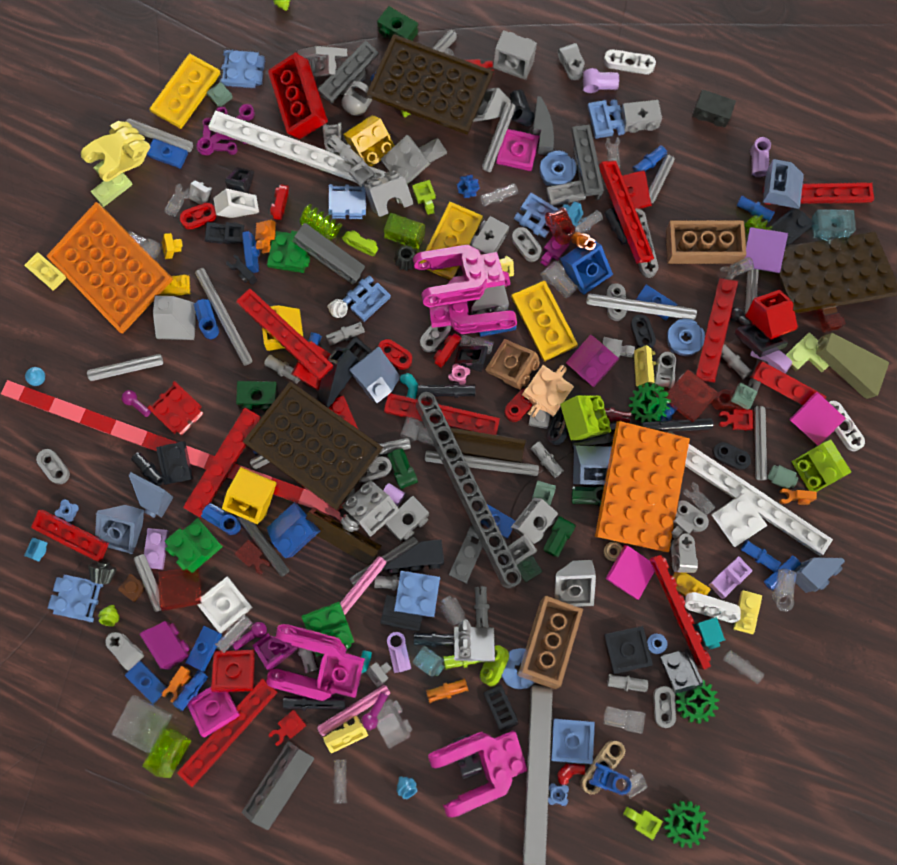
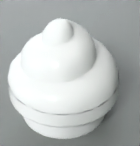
M335 299L328 305L329 312L333 317H344L347 313V304L341 299Z

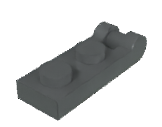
M470 526L449 573L450 577L466 584L483 548L480 539L477 545L470 542L472 537L479 539L473 526Z

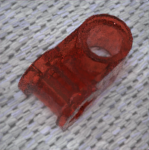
M561 207L558 211L546 212L545 221L556 242L560 245H567L575 233V226L570 220L567 210Z
M721 390L712 398V406L716 410H747L731 401L735 390ZM719 397H723L726 401V404L722 403Z

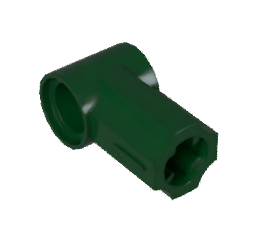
M403 448L389 453L388 458L395 472L394 476L400 490L418 483L417 476L413 467H410Z
M573 486L572 504L601 506V500L596 497V493L603 492L604 486Z
M558 516L543 550L549 555L558 558L566 541L571 537L576 524Z

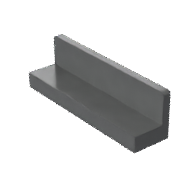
M365 40L335 71V74L331 75L318 89L320 97L323 96L331 104L378 56L379 52Z
M590 125L572 127L571 133L584 195H595V199L600 200L604 189Z
M306 223L302 225L292 239V242L352 285L358 280L365 268L363 264Z
M288 740L241 813L252 823L268 830L310 767L314 757L302 751Z

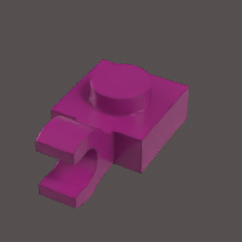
M554 234L543 249L546 253L541 258L540 263L547 267L553 258L558 261L568 249L569 244Z

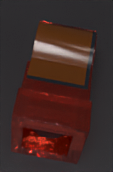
M838 306L817 310L823 333L839 330L846 324L844 317L840 316Z

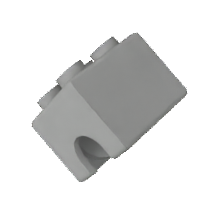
M394 170L384 173L385 177L380 179L377 177L370 178L364 184L371 209L379 217L389 214L387 202L390 198L395 197L397 203H401L404 208L413 205L405 177L398 172L395 173Z

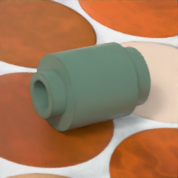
M773 465L767 479L771 480V483L786 489L794 488L798 481L796 472L780 465Z

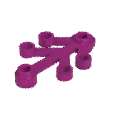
M249 104L242 105L239 109L240 115L236 118L250 121L255 115L253 107ZM219 107L216 110L218 112H225L224 114L228 115L225 107ZM205 118L202 122L204 126L203 137L197 142L198 152L202 155H210L213 151H227L230 155L236 154L238 149L234 142H229L228 144L217 142L221 139H237L217 132L211 137V130L209 126H206V123L211 122L212 119Z

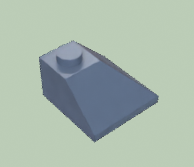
M377 347L349 369L367 396L376 403L392 392L400 378V375L380 347Z
M130 472L129 478L140 506L145 509L144 513L153 518L156 515L162 518L174 497L164 489Z
M122 505L97 511L95 536L108 542V548L133 554L143 526L144 510Z

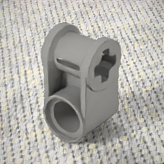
M574 43L558 49L560 62L563 64L568 77L572 80L580 79L583 75L584 60L577 44Z
M338 123V125L324 124L325 150L339 155L340 153L334 148H330L332 146L328 144V141H331L330 138L334 134L340 140L342 139L341 123Z
M664 352L656 360L654 382L658 386L668 387L670 390L673 389L675 383L676 357L673 353ZM662 359H667L670 365H664Z
M682 534L670 544L672 568L674 572L695 573L698 568L695 541L691 535Z
M115 632L109 634L106 638L107 648L127 670H130L144 657L142 651L124 634ZM116 638H117V639H120V640L118 641L119 644H120L119 646H116V645H115V644H116V641H115Z

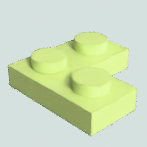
M105 160L94 167L98 174L99 168L104 164ZM121 173L110 181H103L91 193L105 207L133 184L124 173Z
M810 332L786 354L792 361L790 367L795 372L807 360L821 372L829 366L816 354L818 340Z

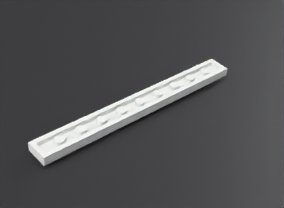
M215 111L209 124V129L356 182L349 174V170L354 165L346 158H342L337 154ZM370 167L375 173V177L378 179L385 177L384 173L386 172Z
M689 444L685 462L687 468L734 499L745 493L762 518L819 556L824 555L833 539Z

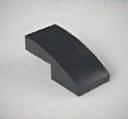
M207 222L205 242L221 244L243 243L242 234L245 225L226 222V225Z

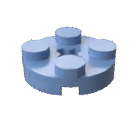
M552 151L547 154L540 164V175L544 183L548 186H556L572 182L576 173L575 160L571 159L563 151ZM556 166H559L563 171L556 172L554 169Z
M692 319L676 321L667 332L666 338L670 351L680 356H692L698 353L705 340L703 328H700L697 322ZM684 333L687 334V337H690L687 342L681 338Z
M522 648L509 652V659L502 673L504 682L514 689L529 688L535 683L517 676L515 665L519 666L522 662L525 649Z

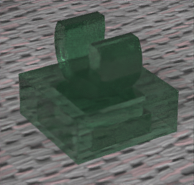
M532 555L517 564L525 583L543 572Z

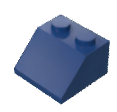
M594 242L596 246L592 250L577 247L560 258L566 274L582 294H586L613 275L602 245Z
M296 502L267 527L272 544L284 558L293 557L320 532L314 523L305 519L306 513Z

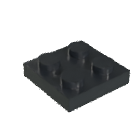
M643 626L604 634L613 674L653 666Z

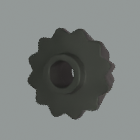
M402 246L395 252V265L405 271L414 269L413 257L418 252L411 246Z
M103 561L88 566L90 580L97 584H109L117 571L116 567Z

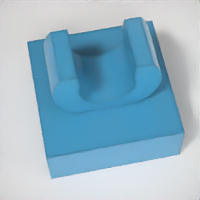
M574 201L571 207L564 204L561 208V211L564 212L562 216L566 218L568 226L575 228L583 215L581 204Z

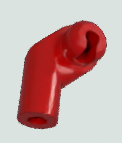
M565 764L557 774L558 782L561 785H566L574 774L585 775V764Z

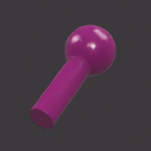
M127 390L122 394L121 399L124 404L132 405L145 417L150 415L151 411L137 400V395L134 391Z
M262 622L254 623L250 632L231 645L235 650H238L253 638L265 636L267 632L266 625Z
M380 692L370 713L362 717L361 723L366 730H373L378 725L377 716L388 697L384 692Z

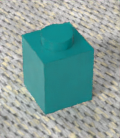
M717 617L694 624L695 630L699 632L702 638V647L708 646L710 650L721 646L719 642L725 640Z

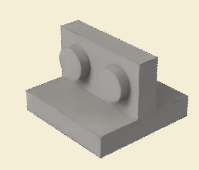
M314 46L297 50L299 55L304 58H310V67L314 77L334 75L336 70L335 59L347 56V49Z

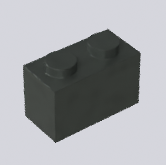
M702 89L692 116L698 120L707 121L715 126L726 128L736 100Z

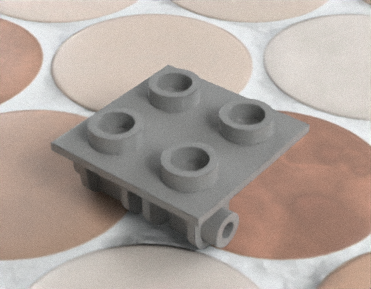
M461 620L459 627H454V661L495 662L494 628L471 627L468 620Z

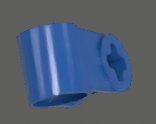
M595 763L596 770L593 779L589 781L590 784L622 795L630 791L632 784L627 776ZM620 778H623L626 782V787L623 790L616 788V781Z

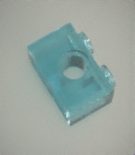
M817 210L812 216V221L815 223L812 226L813 237L829 239L846 236V238H849L856 231L854 210Z
M423 646L412 662L413 665L431 678L434 675L438 677L445 667L442 664L444 659L426 646Z

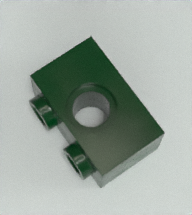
M388 6L377 20V30L383 37L392 39L393 34L413 41L418 34V22Z
M237 381L236 404L241 410L246 408L252 411L253 408H260L262 411H267L278 397V385L276 382ZM255 394H262L261 399L253 400Z

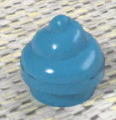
M32 367L27 370L25 380L32 386L41 385L45 380V373L39 367Z
M399 777L397 784L398 795L402 796L403 799L412 797L417 792L416 782L412 778Z

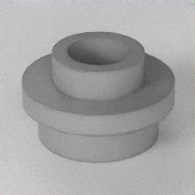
M346 514L341 519L343 528L352 532L360 527L359 523L350 514Z

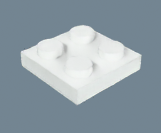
M745 493L711 514L734 547L767 526Z
M229 577L223 579L196 601V604L219 633H223L253 608Z

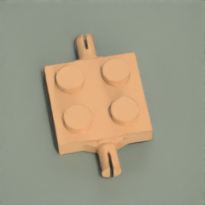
M542 365L522 394L533 404V407L528 412L529 415L532 414L531 417H535L539 410L546 411L554 416L560 408V404L565 401L574 386L562 377L567 371L566 367L562 370L563 365H560L556 373Z

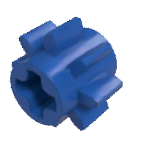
M473 175L460 177L461 181L457 184L458 193L464 194V198L476 196V192L480 189L478 179H473Z

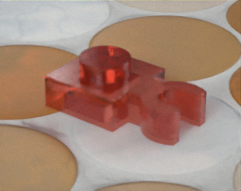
M249 539L235 553L248 567L254 564L259 574L263 573L259 568L261 563H265L268 567L270 566L268 560L260 558L263 552Z

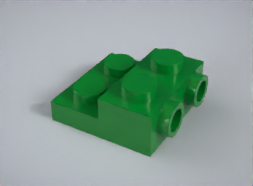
M275 231V239L272 240L267 262L268 268L300 273L305 272V267H309L310 256H308V252L292 242L298 231H291V233Z
M199 518L183 531L179 528L165 540V543L168 545L165 549L172 557L176 555L179 558L176 561L183 570L187 568L191 573L223 547Z
M340 601L302 616L306 630L339 638L346 649L351 647V643H354L353 635ZM315 652L316 657L321 655V657L323 658L324 654Z

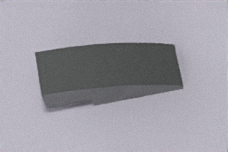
M537 96L533 135L539 136L538 155L547 156L554 148L553 125L546 104L542 97Z

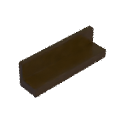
M450 428L462 454L522 463L526 440Z
M315 507L308 512L305 518L314 523L320 530L316 536L367 565L374 562L382 545L355 530L351 532L344 529L341 522Z

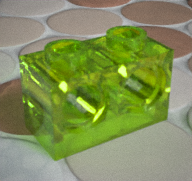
M390 213L384 227L385 238L416 249L420 248L425 235V224Z

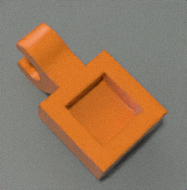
M272 219L256 223V249H262V253L270 252V240L275 239L276 222Z
M785 488L780 490V493L786 494L787 499H781L779 503L787 504L791 501H798L799 505H809L810 502L816 500L817 492L792 491Z
M181 666L169 683L168 688L163 691L162 696L166 697L169 692H172L173 698L170 702L173 703L179 696L178 689L189 682L191 678L189 675L192 671L187 667Z

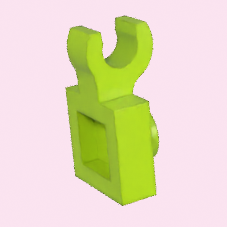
M430 180L412 185L418 204L424 202L427 215L435 213L432 200L436 199Z
M626 807L623 813L636 822L633 827L634 829L652 840L663 822L644 809L641 814H638L631 808Z

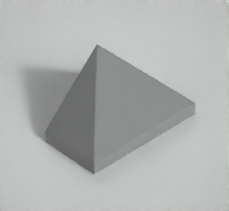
M438 138L419 147L429 162L447 154Z
M527 534L508 546L516 565L531 557L537 551ZM501 556L502 560L506 564V559L503 556Z

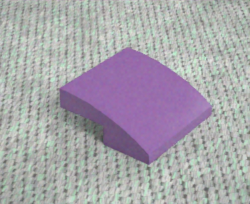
M750 227L746 245V257L743 260L742 267L780 273L788 233Z

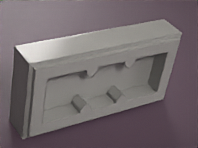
M581 180L546 188L549 204L552 206L586 198Z

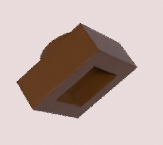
M130 574L118 590L135 602L143 593L145 587L142 581Z

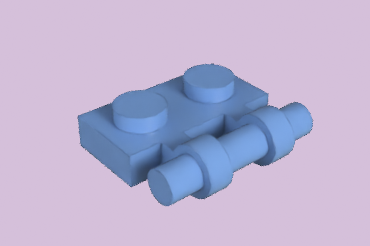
M606 100L588 103L587 108L595 139L613 136V129L617 130L618 135L625 133L624 120L621 119V108L617 100L610 101L611 106L608 107ZM610 114L613 115L614 121L610 120Z
M530 193L521 206V210L525 212V215L522 216L517 213L514 219L520 222L519 225L526 226L533 230V233L537 236L541 235L545 238L549 231L543 227L547 225L552 228L562 211ZM532 216L535 219L539 220V223L536 224L532 222L531 220H529L530 217Z
M371 276L361 279L358 282L359 285L353 290H349L346 293L347 296L342 299L347 305L351 301L355 303L351 306V310L363 322L391 298V295L378 282L373 287L370 286L374 281ZM363 290L367 292L361 298L358 297Z

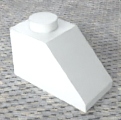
M225 189L213 198L216 215L234 218L259 212L256 195Z

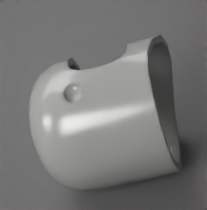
M354 81L343 96L342 106L349 114L361 116L367 110L372 99L364 98L357 94L352 87H358L366 93L369 88L360 81Z

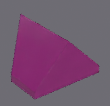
M269 633L252 645L268 670L274 669L299 649V647L292 646V643L281 641Z

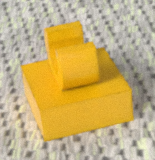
M172 233L164 234L162 239L165 259H171L174 252H180L181 247H183L182 240H173Z

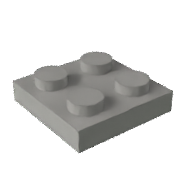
M408 135L381 158V161L389 171L394 170L395 173L398 172L405 177L407 185L431 164Z

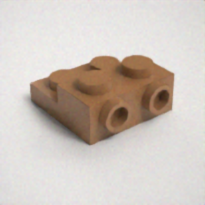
M504 339L485 370L487 373L502 379L504 383L521 390L522 386L528 385L530 373L532 370H537L540 362L535 351Z

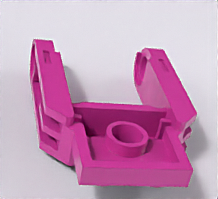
M462 245L419 252L413 257L414 267L418 270H436L462 265L466 282L425 289L421 296L423 304L427 307L477 300L482 297L486 288L505 285V277L497 252L480 255L478 249L470 245ZM422 260H427L425 263H419Z
M503 271L506 287L510 285V277L507 272ZM464 276L453 277L448 284L466 281ZM467 301L429 307L432 328L452 326L460 334L509 329L517 325L516 313L513 311L468 315Z
M286 624L278 626L276 638L292 643V646L319 652L324 655L318 679L280 669H271L268 671L266 679L268 686L321 701L331 697L334 693L353 698L356 697L365 661L364 658L346 654L347 649L339 638Z
M511 731L497 738L479 732L428 755L431 767L438 768L478 752L486 779L489 781V783L459 795L457 799L443 805L447 817L461 815L506 795L512 783V777L527 771L516 732Z

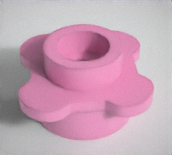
M454 364L452 366V373L448 376L449 380L459 382L460 385L466 384V377L470 374L469 368Z

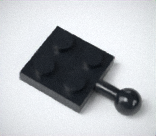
M732 308L730 319L742 325V327L736 329L734 334L757 356L763 357L786 348L788 341L782 335L770 339L756 325L750 323L744 317V312L741 308Z

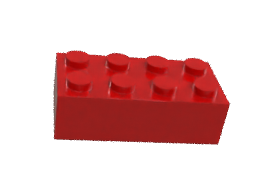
M295 52L268 70L288 134L301 139L328 122L308 59Z

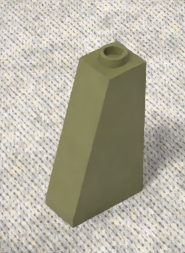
M834 333L822 336L817 343L818 349L816 354L864 398L868 399L878 396L889 362Z

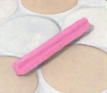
M380 556L377 557L341 601L340 604L344 614L349 611L386 565L385 559Z
M387 686L379 687L319 725L317 729L320 735L328 734L344 722L374 705L380 692L389 695L390 691Z

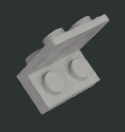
M371 480L342 504V507L361 525L370 537L400 511L389 495Z

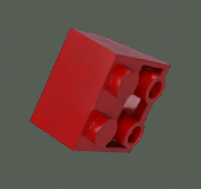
M780 290L754 298L745 315L770 339L792 332L798 328L795 311H793V302Z

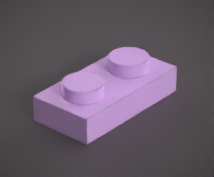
M147 529L144 555L150 569L164 570L165 548L167 547L165 540L168 538V530Z

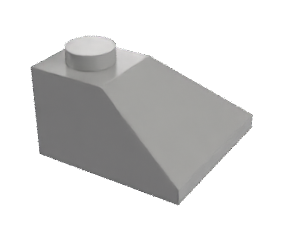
M498 87L487 89L474 121L501 117L506 103H510L511 100Z
M155 296L153 317L156 339L194 340L196 325L194 302L174 296Z
M572 561L555 574L554 599L575 607L594 606L596 573L593 561Z

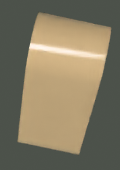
M609 741L604 745L594 759L593 764L589 766L585 775L580 780V786L583 791L588 794H596L600 791L601 788L597 786L588 790L586 788V781L593 778L596 770L595 763L599 764L604 761L607 767L614 771L625 754V748L622 743ZM614 744L619 748L616 756H612L609 752L610 747Z

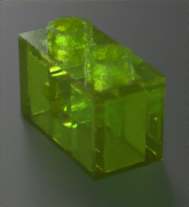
M163 729L143 767L157 777L171 778L191 740L176 730Z

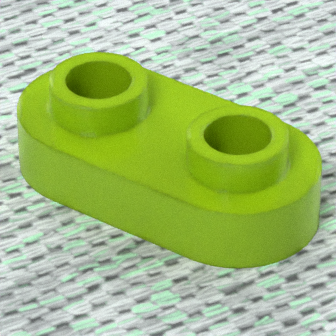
M346 231L342 238L346 244L367 255L375 256L378 251L375 241L369 238L366 240L355 231Z
M499 645L495 646V662L485 661L480 672V679L483 683L494 686L499 682L509 659L507 649Z

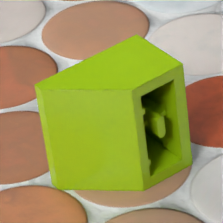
M575 396L560 404L571 440H583L611 432L610 421L607 418L601 396Z
M832 440L820 444L791 461L809 491L817 492L851 473Z

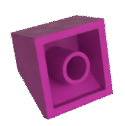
M590 334L566 363L590 385L595 387L619 358Z
M166 621L141 632L140 636L160 668L170 670L189 657L188 651L190 648L184 640L181 641L177 635L179 631L174 623L170 624Z

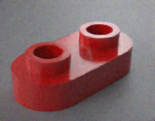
M280 184L275 189L276 201L275 204H272L270 211L274 219H283L289 195L288 185Z
M203 203L183 211L180 215L183 227L194 229L207 224V222L214 221L217 217L215 207L211 203Z
M456 333L453 336L450 334L444 342L445 347L442 350L439 349L433 358L435 359L434 364L442 368L459 345L462 337Z
M389 339L379 343L378 347L383 352L386 348L391 349L389 353L384 352L392 365L401 370L408 369L411 366L412 355L408 350ZM405 358L407 361L405 363H401L400 359Z
M526 388L522 389L507 404L505 417L509 421H519L532 408L533 404L531 401L524 399L522 395ZM516 408L518 413H512L511 409Z

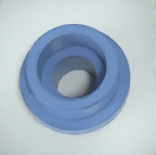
M653 634L647 640L649 650L654 654H660L667 648V640L661 634ZM655 640L660 641V647L654 645Z

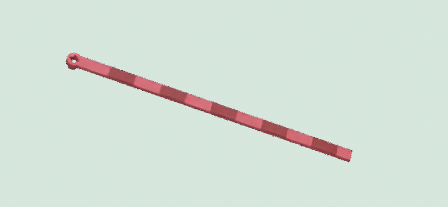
M8 380L1 392L3 396L156 452V447L177 443ZM187 446L190 464L206 470L214 456ZM234 464L227 475V478L234 480L239 469L242 467L277 482L273 495L311 509L315 507L327 515L336 517L340 522L343 518L339 512L340 509H343L342 505L336 511L309 490L238 464Z

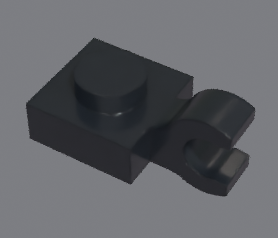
M237 255L233 256L236 260L235 264L232 265L228 261L226 262L229 269L240 272L238 276L245 283L248 281L251 285H254L258 281Z

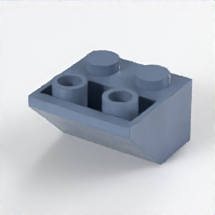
M773 159L766 172L763 202L799 209L804 174L792 162Z
M575 445L573 484L605 485L612 447Z
M812 558L802 562L789 576L805 593L816 592L818 589L823 590L829 584L828 579L832 575H837L842 570L841 565L845 560L843 558Z

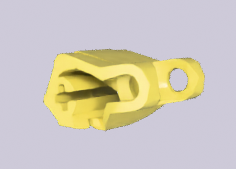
M117 121L110 125L111 135H105L92 141L81 151V157L87 163L105 160L98 171L99 177L105 182L114 179L125 171L140 166L150 149V145L145 141V138L126 121Z

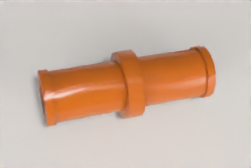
M574 232L571 235V239H573L571 241L580 248L592 250L596 246L595 240L585 233Z
M465 678L450 684L446 682L443 683V686L426 690L430 703L446 697L449 699L452 698V695L469 691Z

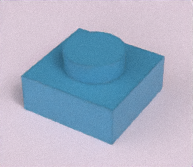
M32 537L24 556L40 561L46 552L47 543Z

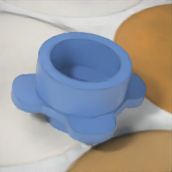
M64 499L60 502L61 506L55 511V515L58 518H64L66 522H71L76 516L79 507L76 504H70L68 500Z
M550 784L549 804L567 805V792L569 788L566 785L556 786L555 784Z

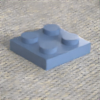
M401 571L394 611L434 617L440 577Z
M553 719L551 761L593 764L595 722Z

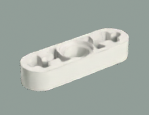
M619 50L607 51L604 58V64L608 68L642 74H650L656 64L655 59L650 55ZM632 59L634 64L628 65L625 63V60Z
M837 401L829 402L846 418L844 422L848 424V430L843 431L839 426L834 430L846 448L850 451H857L865 444V439L842 405ZM851 431L853 432L851 435L846 437V434L850 433ZM857 439L858 442L853 445L851 442Z
M694 592L687 594L685 597V607L690 611L713 618L717 617V619L726 622H737L741 618V609L738 605Z

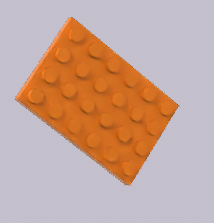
M98 202L94 203L46 256L120 333H124L154 301L155 296H159L173 281V278Z
M617 421L595 537L669 552L672 539L671 532L674 528L673 521L676 517L690 438Z

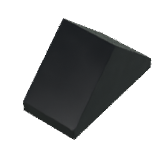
M237 167L225 179L227 188L249 193L254 171Z
M459 346L454 364L482 372L488 347Z

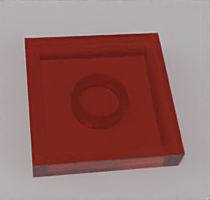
M687 370L668 391L669 395L666 398L671 400L668 404L694 422L715 399L718 392Z
M180 568L158 572L160 609L162 611L202 604L199 568L193 573L187 568L185 570Z

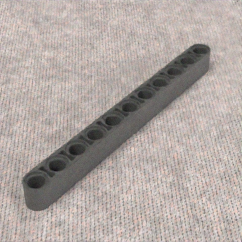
M424 392L416 402L417 411L500 583L505 588H513L520 583L521 573L436 398L430 392ZM421 401H429L430 406H424ZM436 417L439 423L434 424L429 418ZM438 434H444L447 440L441 441L438 438ZM452 451L455 454V458H449L446 452ZM455 468H460L464 473L463 476H458L455 473ZM463 486H469L472 489V493H466L463 490ZM472 503L479 504L480 511L473 510ZM480 521H486L489 524V528H482ZM490 538H494L497 541V547H492L489 544ZM498 556H503L506 559L505 565H501L498 562ZM507 574L514 576V583L507 581Z

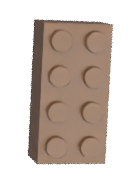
M670 221L666 228L668 264H741L746 257L744 221Z
M548 596L540 600L517 676L553 689L561 686L583 609Z

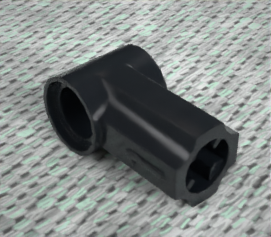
M521 89L514 90L510 93L509 98L511 103L515 105L512 120L528 127L534 122L535 114L529 109L525 92Z
M470 734L455 738L453 741L454 743L470 737ZM475 753L459 759L458 764L463 779L483 773L478 755Z

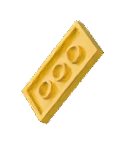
M189 53L150 107V111L182 129L207 94V91H209L221 74L220 70Z
M449 202L426 251L470 245L482 222L483 216ZM427 260L420 261V263L427 262ZM460 266L427 270L451 280L455 277Z
M545 280L511 295L543 362L578 346Z

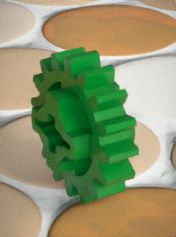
M645 383V387L638 386L639 391L633 390L635 396L629 398L633 401L632 404H629V407L634 409L631 411V414L636 415V420H641L642 423L654 422L655 420L661 421V415L667 416L665 410H670L667 403H670L671 400L666 398L669 393L664 391V387L658 386L656 383H652V385ZM653 391L659 395V398L655 396V393H653Z
M702 680V687L697 686L690 690V694L686 698L684 696L687 691L675 694L679 697L678 700H675V703L679 704L676 711L683 712L682 718L688 716V722L692 723L695 719L697 724H701V718L704 722H708V715L714 717L715 715L712 711L719 709L715 706V702H718L719 699L714 698L717 691L710 690L711 684L705 686V680ZM701 689L706 692V694L708 695V697H706V696L702 693ZM697 698L700 700H704V702L696 704L693 702H689V700ZM709 704L707 710L703 713L704 707ZM685 705L691 708L692 713L686 709Z
M681 800L679 801V806L675 803L672 804L673 810L666 809L669 816L663 817L667 821L663 828L669 830L665 834L667 837L673 836L672 843L676 844L679 841L680 847L683 848L686 843L687 847L692 848V842L700 845L698 839L705 840L703 831L708 832L709 829L704 827V824L709 823V820L703 819L706 813L704 811L699 812V805L696 804L692 807L691 801H688L685 805L684 801ZM683 810H690L693 814L686 815ZM684 820L689 821L687 823L688 829L682 827L684 825ZM685 833L689 838H681L678 834Z

